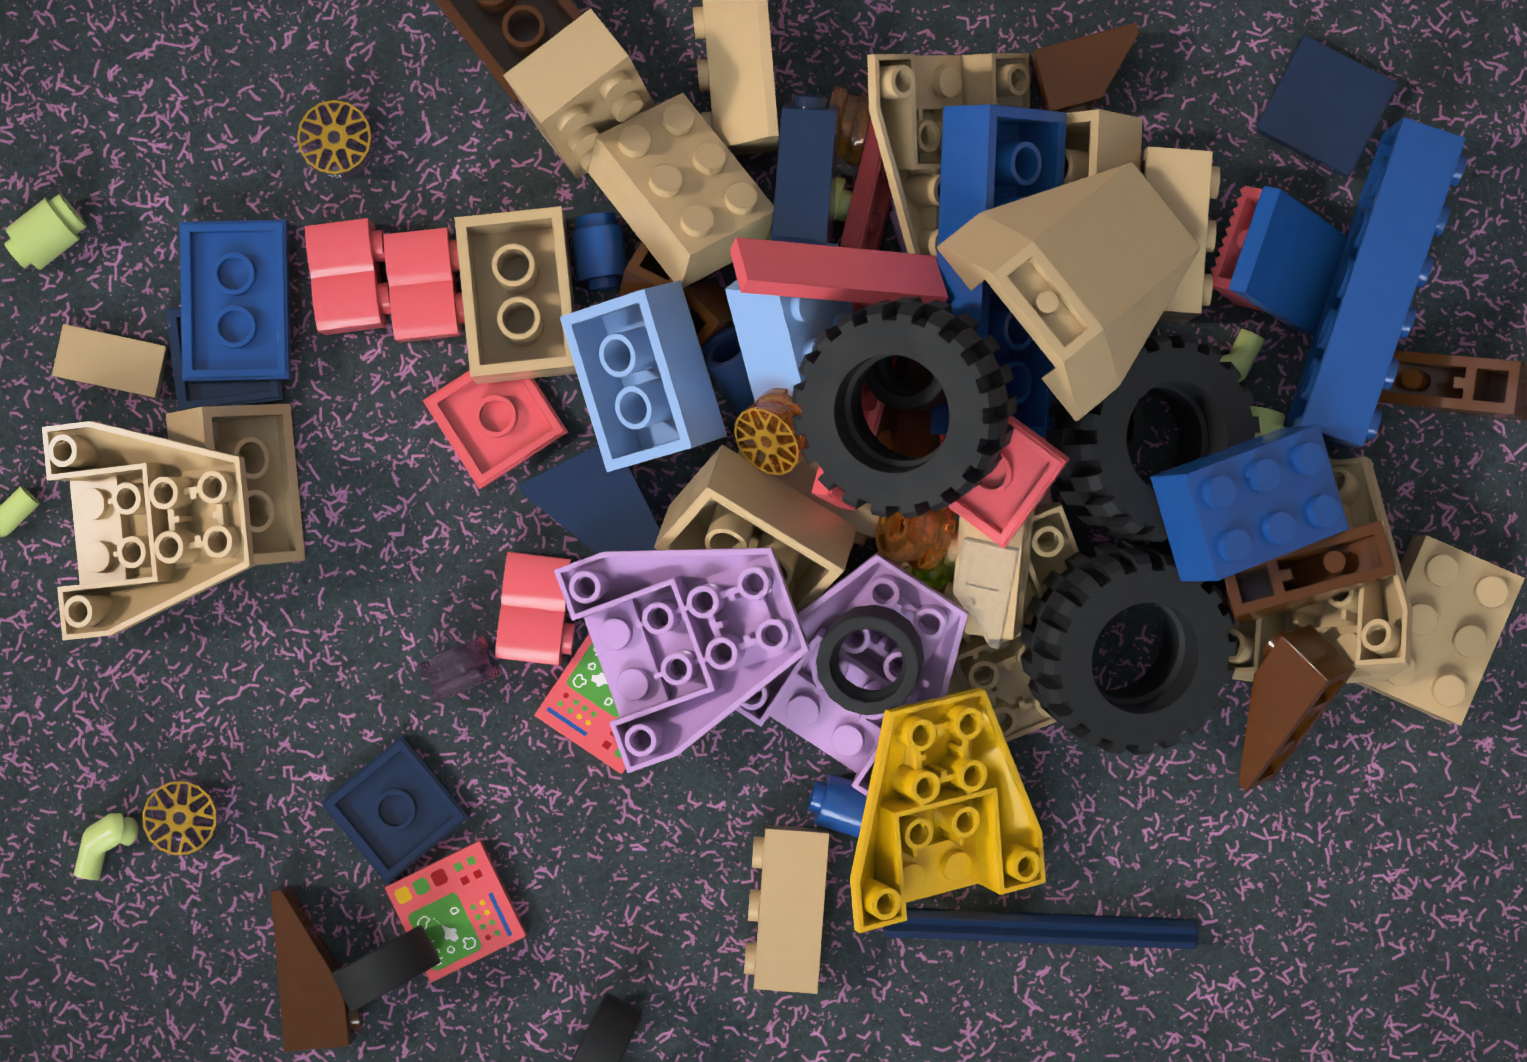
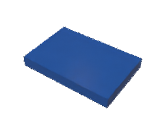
M1264 186L1242 246L1229 289L1293 330L1315 337L1348 237L1283 190Z
M287 220L179 222L182 381L292 380L289 222Z

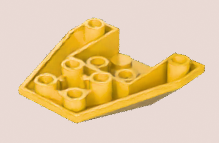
M979 687L885 710L850 876L854 930L858 933H863L907 921V902L975 884H980L999 895L1046 883L1042 830L986 690Z

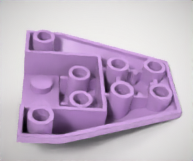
M773 547L604 551L554 570L572 621L584 617L620 716L609 723L627 773L678 756L810 651Z
M878 552L797 613L810 651L736 709L737 712L762 727L768 716L772 717L856 772L851 786L866 796L868 794L884 713L862 715L845 710L830 699L819 681L816 665L820 643L826 631L838 616L858 606L879 605L894 609L908 619L921 638L924 661L916 688L906 701L900 705L903 706L947 695L969 613ZM873 629L858 630L849 635L840 646L838 655L840 670L845 678L855 686L867 690H879L892 684L900 675L903 664L901 650L895 640L884 632Z

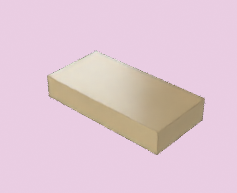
M63 324L52 376L159 399L170 347Z

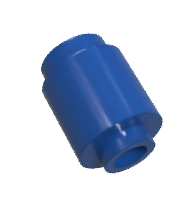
M601 212L575 217V230L570 233L577 283H588L589 292L620 288L619 279L623 278L628 260L623 225L617 224L616 213Z
M829 773L825 783L815 781L809 797L807 811L815 813L813 821L815 825L858 838L867 796L851 786L852 780Z

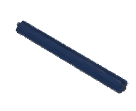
M906 908L907 921L883 927L885 936L892 938L1195 949L1199 940V927L1196 921L1173 918Z

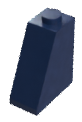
M796 94L795 103L786 102L782 107L772 241L828 246L834 234L840 105L828 104V96Z
M599 445L518 484L523 495L596 554L604 551L657 550L654 548L661 528L630 466L607 472Z

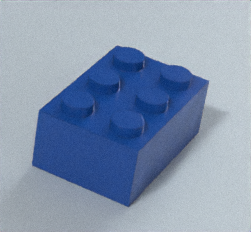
M1320 424L1280 428L1150 477L1180 581H1219L1349 529Z

